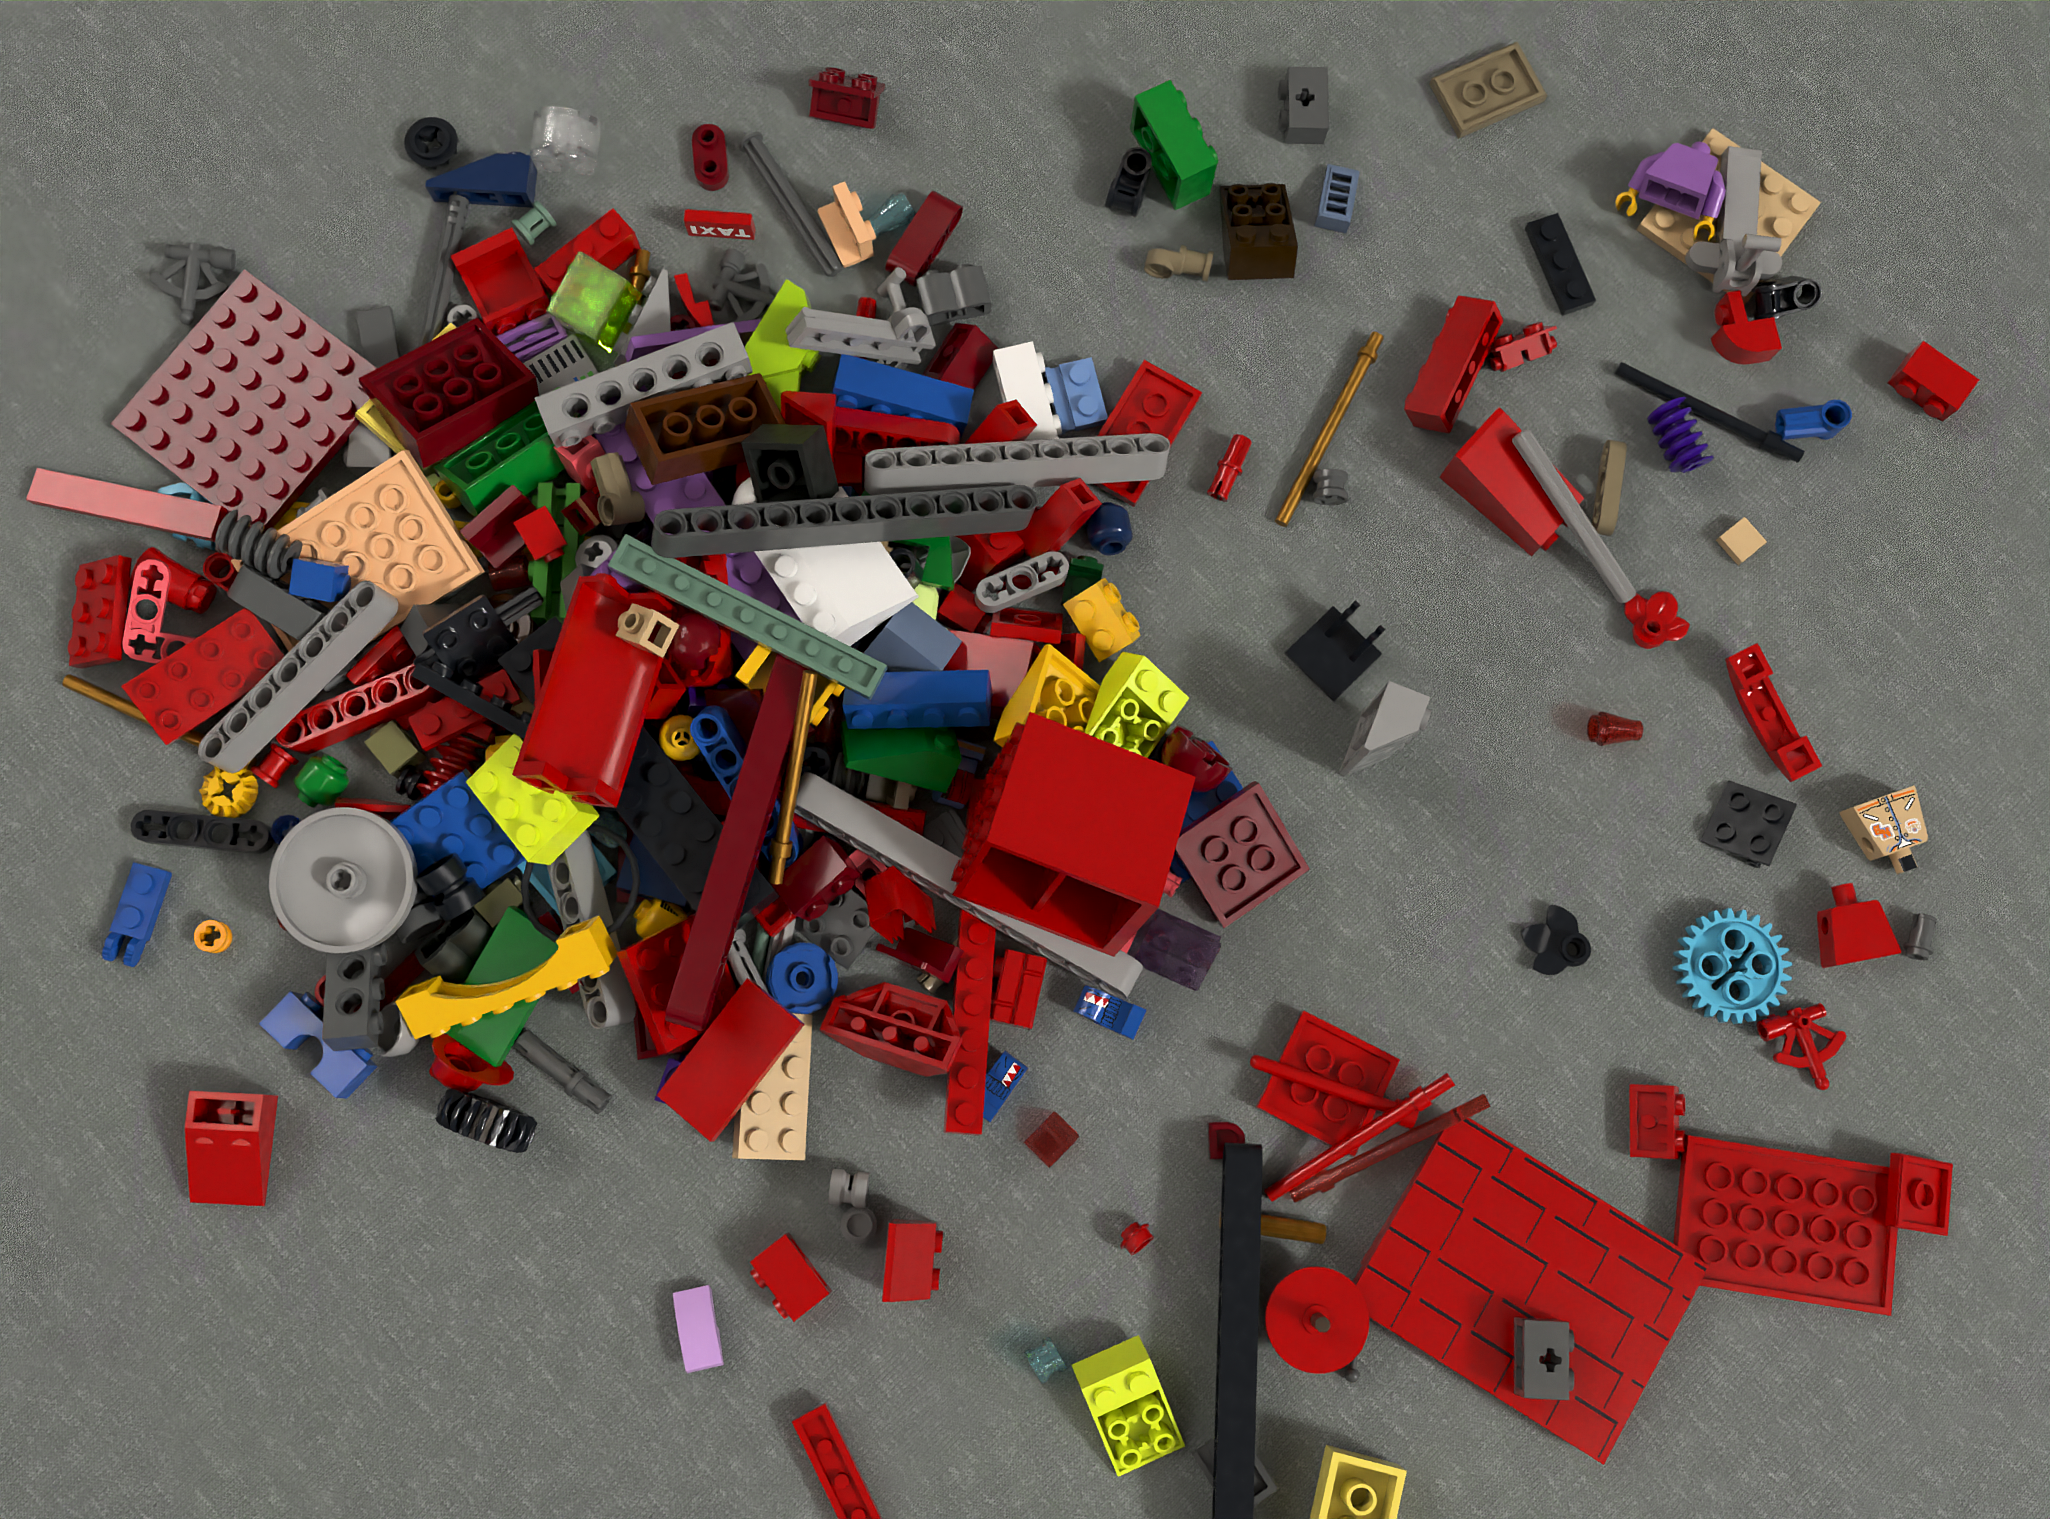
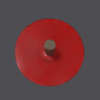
M1313 1266L1298 1269L1285 1276L1276 1285L1268 1299L1265 1311V1326L1268 1338L1275 1351L1285 1362L1304 1372L1325 1374L1345 1367L1360 1353L1369 1332V1311L1361 1291L1348 1277L1330 1268Z

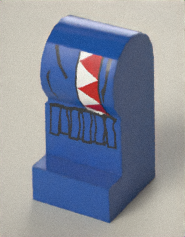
M1087 985L1084 986L1073 1010L1075 1013L1094 1021V1023L1131 1040H1134L1146 1013L1144 1008Z
M1006 1050L986 1073L983 1118L988 1122L992 1121L1028 1069L1027 1066Z

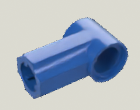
M1836 399L1830 400L1824 405L1780 409L1776 413L1775 430L1777 434L1782 436L1781 440L1808 437L1828 440L1836 436L1849 424L1852 418V411L1846 402ZM1825 415L1832 417L1836 424L1830 423Z

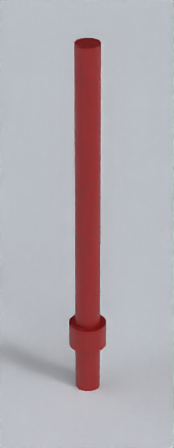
M1446 1073L1423 1088L1420 1085L1408 1093L1410 1097L1266 1188L1265 1192L1272 1202L1414 1111L1419 1110L1421 1112L1433 1104V1099L1454 1087V1081Z

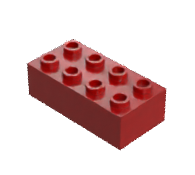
M243 608L121 687L165 745H171L242 699L284 657V654L253 612Z

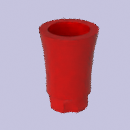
M156 547L148 548L139 557L130 576L129 586L131 590L137 566L148 559H159L165 562L171 571L167 602L185 610L191 609L198 614H203L208 610L217 592V587L214 586V583L206 580L203 575L174 561ZM152 565L151 569L143 571V576L149 578L148 589L139 587V592L151 593L161 598V590H153L156 580H163L164 576L158 572V566Z

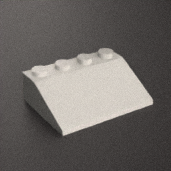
M839 487V491L832 498L849 496L842 487ZM881 542L754 551L802 623L848 646L857 642L919 597Z

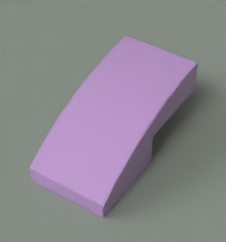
M706 1285L673 1293L676 1322L686 1372L691 1373L724 1365L720 1333L716 1325L712 1289L710 1286Z

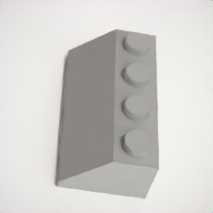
M1388 681L1361 712L1338 774L1347 776L1389 758L1397 750L1401 751L1405 744H1409L1412 737L1416 738L1419 731L1425 729L1432 710L1427 709L1430 697Z

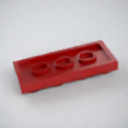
M1143 360L1097 436L1154 433L1166 437L1170 442L1171 448L1200 400L1202 392L1150 362ZM1151 480L1097 483L1094 485L1135 507Z

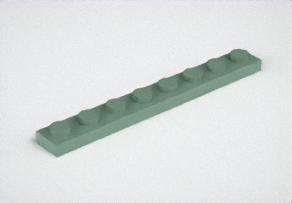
M627 534L623 537L608 564L610 570L811 671L817 672L819 675L869 700L872 699L888 669L886 664L674 558H664L657 555L652 547Z

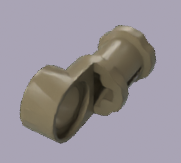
M1181 245L1180 253L1158 248L1151 249L1147 253L1144 271L1152 277L1161 279L1170 278L1173 274L1180 276L1182 273L1202 277V281L1207 282L1214 252L1209 251L1206 254L1187 250L1185 245Z

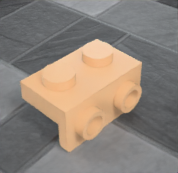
M844 181L832 186L835 202L818 208V215L842 267L846 268L874 256L872 240L876 239V235L870 221H863L859 213L863 208L856 191L850 193Z

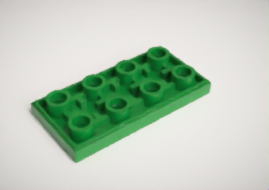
M514 905L508 906L463 985L490 984L517 977L545 962L559 947L556 942H553L534 928L525 912ZM524 999L517 1001L510 1009L496 1015L490 1011L482 1014L478 1021L467 1026H462L461 1023L451 1026V1029L446 1034L492 1066H501L539 999L526 1003Z

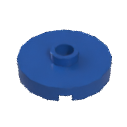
M800 942L782 948L773 956L767 968L766 985L769 994L791 1013L809 1014L821 1010L830 1001L831 996L834 995L837 989L838 972L834 960L821 947L812 943ZM799 972H802L806 977L803 985H799L796 982V975Z

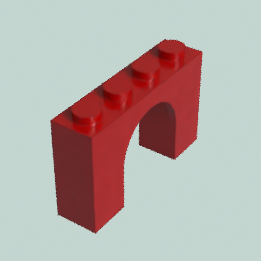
M1017 399L996 405L965 444L1024 441L1036 428L1037 424ZM1081 478L1062 484L1042 507L1036 506L1028 526L1024 530L1015 531L1024 542V552L1029 557L1035 558L1050 551L1058 552L1102 505Z

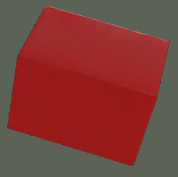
M797 391L782 392L781 415L786 424L824 425L834 466L836 455V394Z

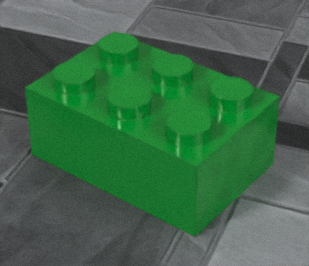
M1168 80L1136 95L1130 130L1139 146L1147 150L1151 155V168L1174 210H1178L1210 195L1218 164V156L1215 149L1211 145L1207 146L1203 139V131L1196 117L1192 118L1188 112L1187 101L1183 92L1176 90L1172 81Z

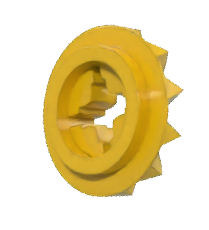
M214 766V769L208 775L203 776L204 782L199 792L202 795V805L211 814L218 817L237 818L247 813L255 804L258 796V782L250 770L243 768L239 772L232 774ZM222 780L231 785L237 784L232 790L233 800L225 795L219 796L224 790Z

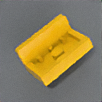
M1106 578L1101 579L1063 604L1080 633L1086 636V642L1099 663L1133 643L1141 636L1138 631L1140 626L1137 619L1131 612H1126L1120 602L1121 595L1119 590L1113 583H1108Z

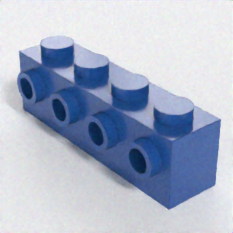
M841 354L831 394H836V406L952 424L958 429L961 439L968 423L974 389L859 357Z
M989 670L885 672L871 700L845 688L842 707L848 729L990 726L993 693Z

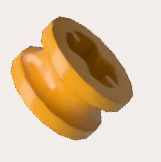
M216 920L202 922L194 932V941L197 947L209 953L225 951L230 946L233 937L229 926ZM213 928H215L214 931L220 932L221 936L219 939H215L214 946H211L212 942L206 941V935L212 934Z

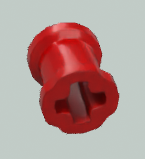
M272 742L269 753L258 766H252L250 771L277 789L280 785L278 782L291 765H297L299 760Z

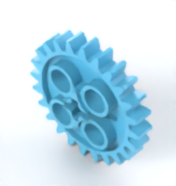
M1732 908L1722 910L1721 915L1715 910L1708 913V919L1704 916L1696 918L1698 927L1690 925L1685 928L1690 938L1681 937L1677 940L1684 947V950L1673 952L1674 956L1682 959V964L1673 966V970L1683 972V977L1676 981V984H1686L1688 987L1682 995L1683 998L1694 996L1696 999L1693 1002L1692 1008L1699 1009L1705 1006L1704 1017H1713L1717 1013L1719 1023L1727 1022L1730 1018L1733 1024H1740L1743 1021V1017L1747 1022L1756 1021V1013L1759 1016L1769 1015L1767 1005L1770 1007L1780 1005L1774 995H1785L1788 992L1780 983L1792 979V977L1783 973V968L1792 966V962L1784 961L1781 957L1789 949L1784 947L1778 948L1776 945L1781 940L1782 935L1770 936L1769 932L1772 924L1768 923L1759 926L1760 915L1758 914L1751 916L1747 920V912L1744 909L1737 911L1735 916ZM1726 933L1734 937L1735 947L1733 950L1725 944ZM1751 943V950L1742 956L1748 944ZM1740 957V959L1737 960L1732 966L1729 960L1737 959ZM1754 957L1758 958L1762 964L1760 974L1756 973L1752 968V959ZM1704 958L1712 963L1713 972L1710 976L1702 969ZM1732 966L1735 972L1725 974ZM1722 977L1716 986V990H1714L1712 984L1716 979ZM1732 982L1738 986L1740 991L1737 1000L1732 998L1729 993V986Z

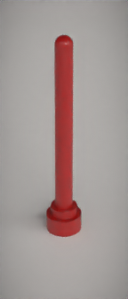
M1254 1055L1250 1058V1066L1256 1070L1383 1113L1407 1099V1097L1403 1100L1397 1098L1393 1101L1260 1055ZM1419 1110L1414 1111L1396 1124L1412 1129L1418 1118Z

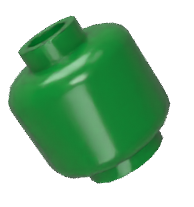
M324 754L322 757H310L294 779V784L300 791L297 797L313 808H316L318 804L332 806L336 802L337 797L342 794L349 784V777L346 774L348 768L328 754Z

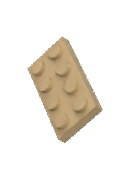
M792 1013L805 1025L735 1114L732 1158L805 1160L813 1015Z

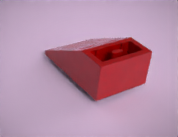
M189 1091L184 1129L190 1203L265 1206L278 1095Z

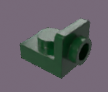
M1081 555L1078 558H1070L1061 606L1066 601L1100 581L1104 564L1098 563L1097 559L1090 556Z

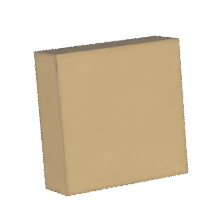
M1745 517L1716 539L1718 544L1737 565H1740L1767 543Z

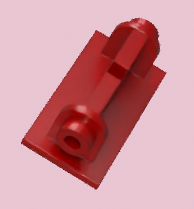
M1537 322L1523 327V334L1515 337L1512 336V333L1496 337L1489 350L1494 358L1490 359L1492 369L1504 372L1524 364L1521 354L1523 350H1525L1527 361L1551 354L1552 350L1557 347V342L1554 336H1549L1548 332L1557 329V327L1543 326L1542 322Z

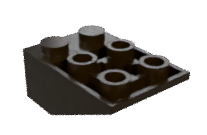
M1266 183L1264 185L1234 184L1231 186H1220L1223 251L1227 279L1294 278L1298 242L1285 184Z

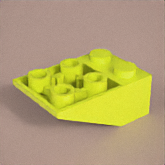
M1122 652L1102 680L1084 733L1148 758L1189 697L1147 657Z
M1139 1335L1071 1365L1118 1477L1185 1447L1153 1364Z

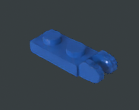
M133 862L109 930L112 932L107 936L104 943L102 959L114 961L121 949L125 935L133 938L127 944L123 962L126 966L130 967L137 965L146 941H150L172 877L171 872Z

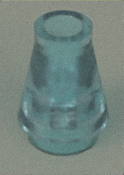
M900 192L896 196L892 194L867 220L870 221L877 238L881 234L911 223L910 219L916 213L905 195Z

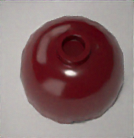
M1177 725L1163 744L1161 752L1162 764L1195 776L1192 789L1194 792H1207L1216 788L1232 771V767L1228 766L1229 762L1204 740L1201 742L1195 738L1191 740L1190 737L1194 733L1181 725Z

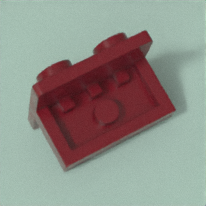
M826 67V71H819L818 74L809 79V86L813 87L809 116L874 129L876 127L880 94L884 91L885 84L877 82L878 77L873 75L858 74V78L845 76V70Z

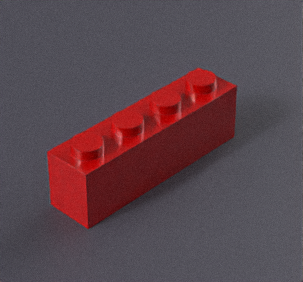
M1458 295L1453 307L1448 310L1445 324L1439 336L1434 339L1432 351L1426 363L1421 366L1418 380L1412 392L1407 395L1404 411L1414 427L1450 434L1503 323V318L1495 301Z

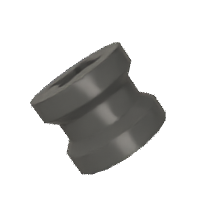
M1323 469L1315 472L1314 483L1317 485V490L1313 494V501L1320 505L1329 506L1347 502L1348 493L1344 490V484L1348 481V473L1339 469Z

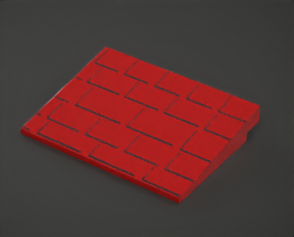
M1454 1108L1362 1259V1266L1352 1282L1361 1291L1371 1319L1604 1465L1709 1266ZM1514 1317L1558 1319L1569 1322V1329H1572L1574 1333L1573 1352H1569V1368H1572L1574 1372V1388L1572 1391H1569V1400L1532 1399L1514 1394ZM1546 1353V1355L1540 1356V1363L1544 1364V1362L1550 1361L1551 1355Z

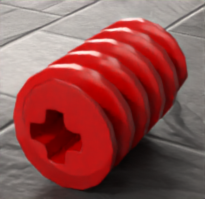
M460 735L448 740L449 746L438 745L436 750L443 758H431L429 761L436 771L425 770L423 772L424 777L430 783H418L416 786L423 794L422 798L465 768L473 775L476 771L468 763L469 761L481 762L482 758L475 752V749L486 748Z

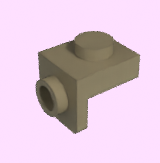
M868 773L864 796L869 800L886 802L893 808L907 810L909 801L914 799L916 786Z

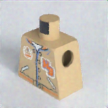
M1915 786L1839 812L1867 859L1871 861L1889 855L1896 874L1918 867L1909 847L1926 842L1928 835Z

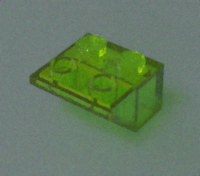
M579 251L574 261L569 265L567 273L557 292L552 296L546 311L579 339L610 353L623 331L631 311L640 300L642 294L625 278Z

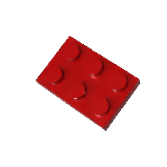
M116 555L79 565V570L75 576V585L77 587L76 602L71 612L73 630L72 637L68 643L69 666L83 669L122 660V641L125 630L132 558Z

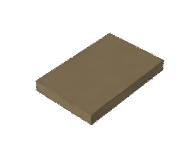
M1518 42L1431 78L1429 83L1458 139L1536 106L1547 98L1546 92Z

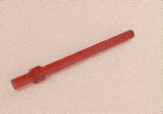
M1482 1094L1330 1170L1323 1169L1314 1175V1178L1301 1183L1290 1190L1289 1193L1294 1203L1319 1191L1323 1194L1335 1188V1183L1491 1106L1486 1096Z

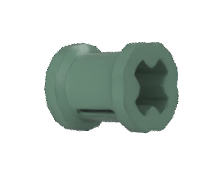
M537 200L533 203V208L519 220L514 218L511 221L517 232L530 246L535 243L534 238L549 226L553 228L557 225L553 217Z

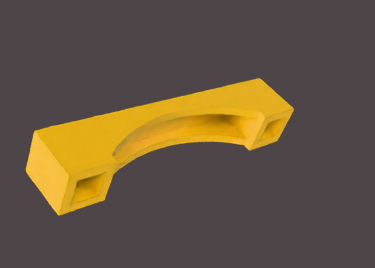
M599 915L567 927L556 940L559 947L558 950L545 962L522 975L505 981L481 985L444 982L441 976H437L410 986L395 1002L415 1039L428 1034L431 1038H435L446 1033L455 1024L461 1023L462 1026H467L478 1021L482 1014L490 1011L494 1015L505 1012L517 1001L523 999L526 1003L535 1001L552 988L556 987L558 991L565 990L576 984L579 978L589 975L590 979L600 977L610 970V964L617 957V950Z

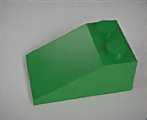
M846 721L841 722L839 727L845 767L946 793L962 760L954 727L848 729Z

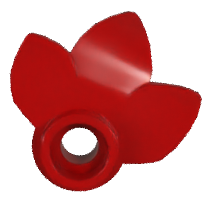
M1657 592L1649 600L1636 593L1630 601L1624 604V614L1633 624V639L1642 648L1652 649L1662 645L1664 641L1681 640L1688 632L1690 624L1686 620L1676 617L1678 602L1670 592Z

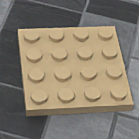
M1714 128L1711 129L1702 141L1709 146L1710 155L1716 156L1718 159L1715 170L1719 172L1721 155L1728 146L1740 147ZM1761 161L1757 235L1781 238L1780 250L1776 252L1781 257L1821 202ZM1657 204L1652 207L1636 229L1685 264V256L1689 249L1697 242H1707L1710 235L1708 230L1701 229L1698 231L1695 241L1693 240L1694 228L1699 222H1702L1704 215H1700L1699 219H1695ZM1714 218L1712 224L1714 225L1715 233L1711 240L1712 243H1716L1717 218ZM1697 272L1713 283L1714 274ZM1723 289V291H1725L1726 293L1734 291ZM1750 291L1747 296H1742L1744 305L1750 300L1754 294Z

